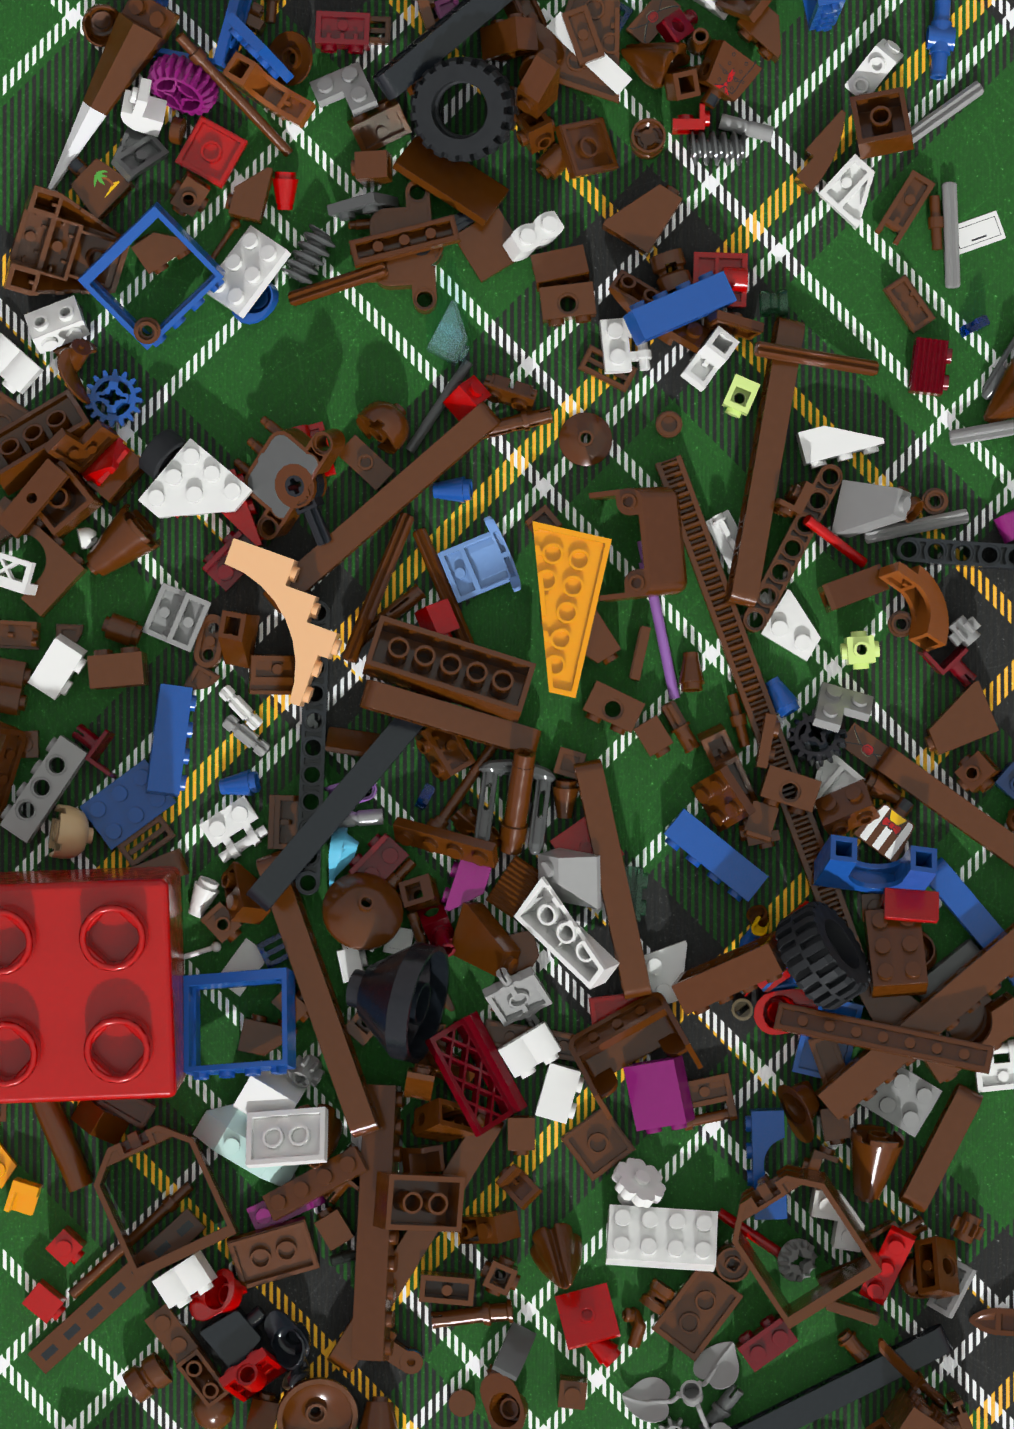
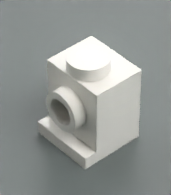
M341 944L342 949L337 950V956L343 983L349 982L355 969L364 970V967L368 966V960L365 950L360 951Z

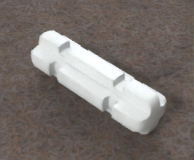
M226 685L220 690L219 696L225 702H229L228 705L242 720L245 719L247 721L246 724L251 730H256L263 723V720L257 713H253L254 710L240 695L235 694L236 691L230 685Z

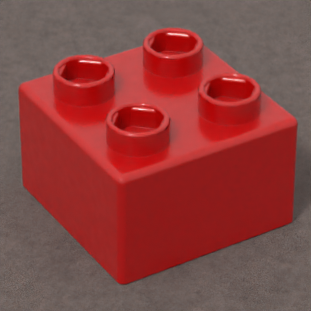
M159 866L0 872V1104L170 1098L176 1094L187 1075L184 1073L183 976L185 974L181 877L177 867Z

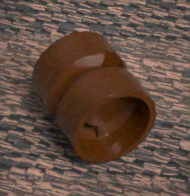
M645 118L638 121L634 125L630 137L632 152L641 159L650 160L656 158L664 148L666 140L664 126L653 118Z
M681 248L660 253L649 259L653 274L659 276L656 283L660 292L667 290L668 294L676 291V286L689 280L693 284L689 270L684 269L686 260ZM674 267L675 271L666 272V269Z
M726 1242L717 1248L715 1268L718 1275L728 1282L743 1280L748 1275L750 1269L733 1243Z
M156 1352L141 1361V1367L134 1365L122 1374L128 1389L140 1403L155 1394L154 1388L162 1389L173 1382L170 1370Z

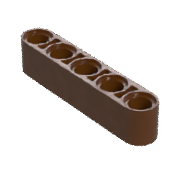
M960 1083L955 1086L899 1195L898 1201L921 1213L926 1211L981 1105L983 1095Z

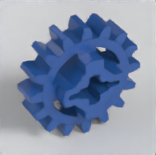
M117 369L113 370L112 375H109L104 370L103 378L101 379L95 375L93 377L96 382L95 385L87 384V387L91 390V394H87L91 403L85 407L87 410H94L91 418L96 419L100 417V421L104 424L109 421L111 428L115 427L116 422L125 427V419L127 418L132 422L135 421L132 414L133 412L141 413V410L136 406L137 404L144 403L142 398L137 397L138 394L143 392L140 387L134 388L137 380L133 378L128 381L129 374L124 372L119 376ZM109 382L108 387L104 391L98 392L104 384ZM120 383H124L129 388L131 394L123 393ZM116 392V395L122 399L115 401V405H112L105 398L112 397L113 393ZM97 403L104 404L107 407V415L99 410ZM129 406L126 412L119 415V411L123 407Z

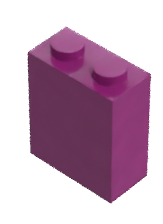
M682 1055L632 1063L623 1067L636 1131L646 1130L647 1134L661 1132L662 1127L671 1126V1130L686 1128L687 1123L695 1119Z

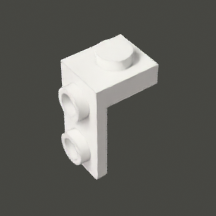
M883 38L847 81L845 88L855 96L873 93L891 69L904 56L900 52L899 46L893 41H886Z

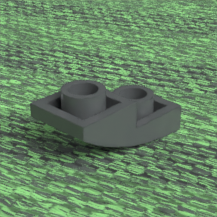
M515 1322L511 1323L492 1369L516 1381L530 1352L536 1333Z

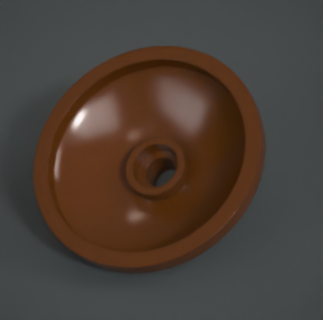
M354 873L339 878L327 890L322 904V917L329 933L341 944L356 950H373L384 946L395 937L403 920V906L397 891L386 880L369 873ZM361 902H368L370 907H364Z
M324 1377L309 1378L295 1384L282 1397L276 1416L278 1429H356L358 1422L357 1405L350 1391L341 1383ZM313 1407L320 1408L317 1413L310 1412Z

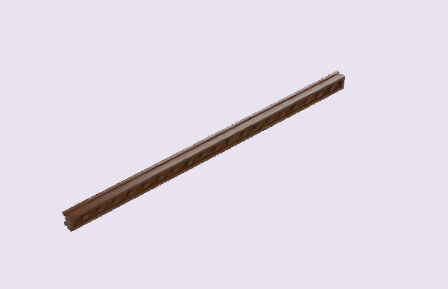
M678 455L669 460L656 463L655 468L662 487L672 488L679 496L684 547L758 745L764 713L776 715L737 606L734 603L726 602L728 582L681 455ZM780 726L778 737H773L771 748H775L773 764L768 765L798 774ZM791 783L785 784L782 788V795L786 799H792L796 795L795 786ZM779 803L814 900L827 904L829 908H833L837 915L842 917L847 927L854 933L855 939L860 943L841 889L813 885L814 860L824 846L813 813L805 811L804 816L790 812V806Z

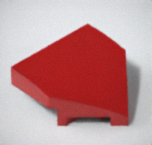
M119 437L81 475L87 481L91 480L97 486H100L110 474L117 470L119 463L130 452V449L123 444L124 440Z

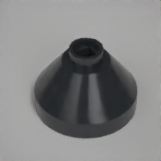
M417 942L371 964L366 971L355 969L349 979L346 990V1004L357 1008L358 1016L393 1059L415 1064L422 1061L429 1052L425 1040L437 1034L447 1000L449 959L446 950L440 946Z

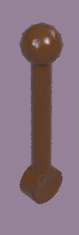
M233 219L230 222L231 227L211 255L214 260L234 230L240 227L241 223L238 219Z

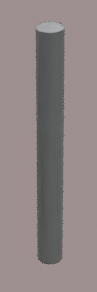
M466 359L462 361L405 447L406 450L412 454L416 452L445 408L444 400L461 384L473 366L472 363Z

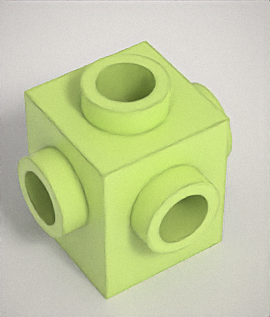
M867 631L850 632L851 637L844 638V643L840 644L841 660H845L846 665H853V670L869 669V664L875 663L876 657H880L879 641H874V635L867 636ZM858 645H864L866 647V653L864 655H860L857 653Z

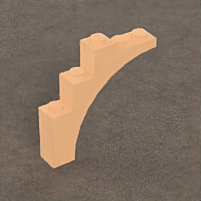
M233 538L224 564L245 573L261 585L275 601L284 616L293 640L295 654V677L289 703L303 707L305 702H310L314 688L311 687L313 678H318L322 670L323 662H320L321 656L332 660L333 655H338L342 645V640H339L341 634L311 624L312 618L316 619L320 612L321 604L318 603L319 597L290 587L291 582L295 583L299 575L300 567H297L299 561Z

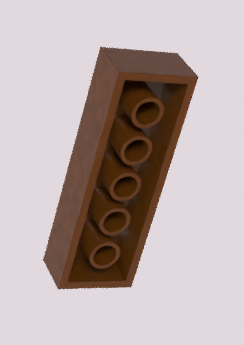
M380 615L362 674L518 723L536 664Z

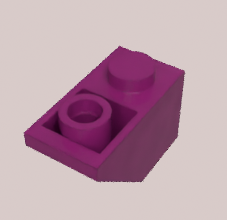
M461 859L460 862L454 861L449 876L453 877L454 881L451 888H445L441 900L442 903L446 904L444 910L451 911L462 905L463 902H468L484 894L492 868L478 866L475 863Z

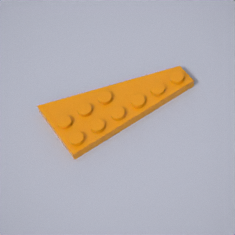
M532 521L548 688L550 693L576 698L612 539Z

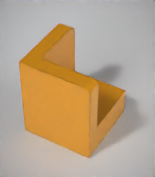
M16 1177L12 1182L4 1211L10 1212L14 1210L30 1216L33 1215L43 1185Z

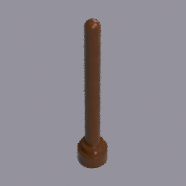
M489 745L485 747L439 816L435 815L434 818H430L426 823L427 825L448 830L447 826L449 823L447 821L480 775L479 767L489 761L498 748Z

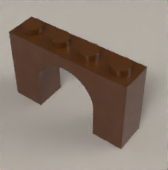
M6 496L0 500V515L13 501L15 496L12 500ZM36 517L22 535L32 536L40 542L46 554V565L42 575L34 583L38 585L36 595L24 594L21 599L37 614L45 617L88 570L83 566L86 561L75 551L71 554L63 548L66 543L60 537L53 534L50 536L43 530L46 525ZM0 525L1 547L5 541L14 536Z

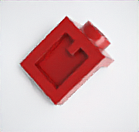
M699 103L698 119H693L694 116L690 114L678 115L677 119H672L671 134L691 135V131H693L694 135H699L700 131H705V127H710V110H705V103Z

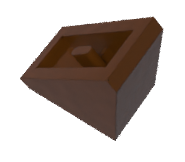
M95 1100L80 1101L70 1118L91 1136L114 1145L119 1143L130 1124L123 1118L97 1104Z

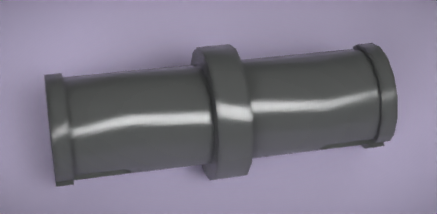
M733 1384L728 1387L718 1401H714L711 1404L712 1409L705 1417L708 1425L712 1423L710 1428L731 1416L732 1413L730 1411L744 1394L743 1390L739 1388L731 1396L737 1385ZM702 1423L698 1425L700 1429H705Z

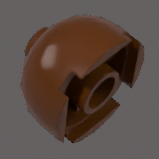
M375 401L366 406L357 415L356 423L362 433L369 440L373 436L381 442L377 447L388 454H394L404 444L409 435V423L405 416L406 411L398 403L392 404L387 401Z

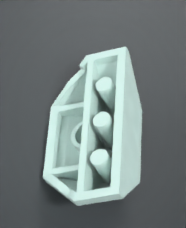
M234 1104L206 1110L193 1132L194 1136L216 1153L263 1180L278 1186H282L291 1180L299 1165L248 1168L245 1165L247 1114L233 1107Z

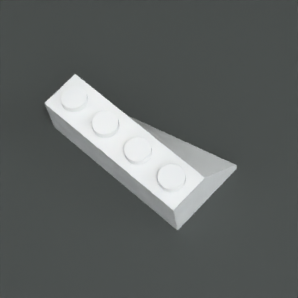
M544 876L541 877L514 915V918L589 989L606 983L620 963L572 918Z

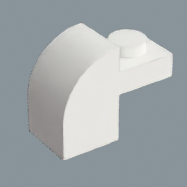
M141 77L138 88L133 86L132 91L125 89L121 118L131 129L158 137L164 122L167 100L149 96L152 80Z
M718 326L708 336L697 354L695 353L680 376L702 392L740 342Z

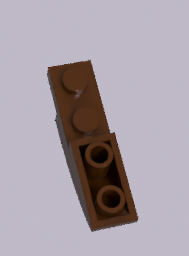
M622 269L608 288L615 300L627 313L631 311L629 306L642 300L645 301V304L654 301L652 297L660 293V291ZM694 321L657 338L669 346L676 341L697 354L711 330Z
M415 1063L414 1067L409 1066L404 1097L431 1101L436 1071H432L430 1065Z
M165 1303L144 1320L177 1363L176 1367L208 1409L230 1393L220 1384L218 1379L222 1376L185 1322H181L172 1308L169 1309Z

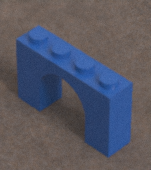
M831 834L814 860L813 885L883 894L885 887L925 891L937 874V849L910 845L904 856L895 862L871 864L857 860L858 838Z

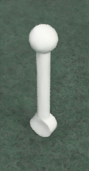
M213 942L211 946L184 954V960L210 951L219 952L222 948L221 944Z

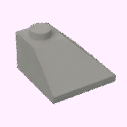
M556 848L538 854V881L544 876L561 902L593 909L601 908L600 855L564 848Z

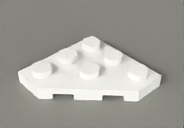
M190 438L138 501L158 518L205 515L220 512L227 513L236 512L253 490Z

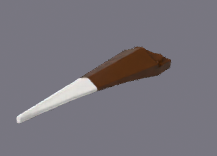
M156 0L127 1L122 13H118L48 186L49 189L55 190L68 171L69 164L77 158L102 121L125 93V89L129 88L146 65L168 41L180 15Z

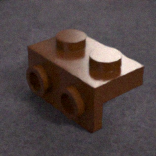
M864 779L818 798L815 802L822 825L829 836L831 834L843 836L848 831L862 825H868L880 817Z

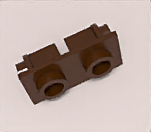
M495 373L486 375L483 385L491 394L487 399L488 401L511 406L517 411H532L538 390L533 389V385L516 381L512 389L509 388L510 378Z
M465 803L450 818L453 822L452 825L461 834L468 835L471 831L475 833L477 809ZM492 826L489 842L496 843L498 848L502 840L499 837V831Z

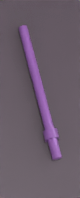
M638 541L637 545L641 559L639 568L644 569L641 541ZM659 596L649 597L669 700L680 698Z

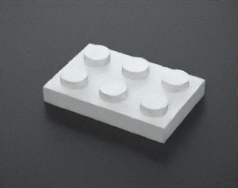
M250 225L220 265L226 271L222 278L224 283L214 293L209 290L207 294L241 318H244L291 256V253Z
M326 1107L247 1113L245 1165L248 1168L327 1163L328 1109Z

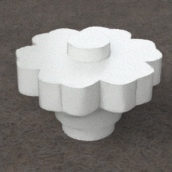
M628 1158L626 1162H619L612 1174L613 1181L617 1183L615 1185V1190L618 1192L617 1198L622 1205L649 1208L652 1203L658 1204L664 1196L666 1187L661 1183L662 1175L654 1166H646L641 1159Z

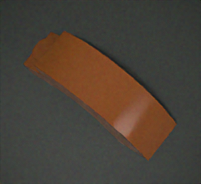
M235 51L222 72L226 79L247 97L282 120H287L303 129L317 107L310 100L276 81L258 63Z
M900 561L880 568L878 578L899 591L909 605L911 628L908 640L927 652L946 646L949 632L948 610L944 596L930 573L921 565L909 568Z

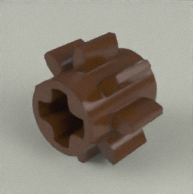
M964 1211L961 1217L955 1214L950 1224L955 1229L953 1236L969 1244L972 1243L974 1238L980 1241L985 1231L984 1227L980 1226L982 1219L967 1211Z

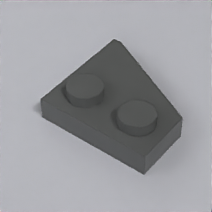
M127 126L111 164L129 183L167 158L169 151L155 136L135 131Z
M369 192L327 205L329 216L337 217L340 221H349L355 219V216L373 214L384 208H397L400 206L398 197L378 192Z

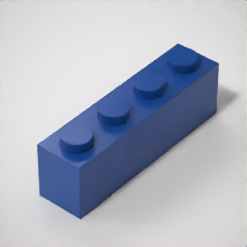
M709 271L699 276V281L691 284L690 280L676 286V291L668 294L667 290L654 295L652 297L654 301L645 304V301L642 300L629 306L631 311L624 315L623 318L636 346L706 317L717 309L722 310L737 301L724 271L715 275L713 271Z
M160 684L145 793L178 797L180 791H185L187 775H182L183 764L188 765L190 749L185 748L186 739L191 738L193 732V722H189L190 711L195 712L197 696L192 695L193 688L169 684Z
M684 808L663 832L667 836L664 842L676 851L679 848L683 849L688 853L686 859L697 868L700 865L704 866L709 870L707 876L718 885L724 882L730 887L727 892L739 902L742 899L749 902L769 877Z

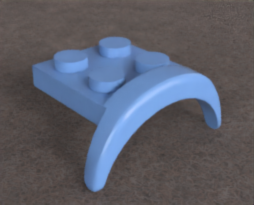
M491 516L484 518L489 532L437 553L458 603L508 582L511 583L514 592L521 590V581L511 553L499 527Z

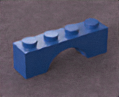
M782 1108L749 1109L750 1115L745 1116V1132H750V1142L746 1143V1159H751V1170L746 1171L747 1186H754L756 1189L758 1178L765 1175L764 1159L768 1149L778 1140L785 1138L784 1110ZM787 1195L754 1214V1220L787 1219Z

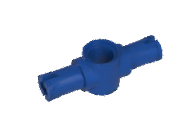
M935 0L933 21L927 27L926 50H929V55H931L930 78L933 80L946 79L947 59L951 51H954L956 28L952 27V22L950 21L951 0Z

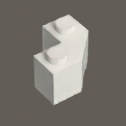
M812 1187L808 1213L811 1217L834 1220L830 1242L832 1247L860 1252V1247L823 1191ZM837 1190L864 1231L865 1225L862 1223V1221L855 1213L853 1208L850 1206L848 1201L845 1199L843 1194L839 1190Z

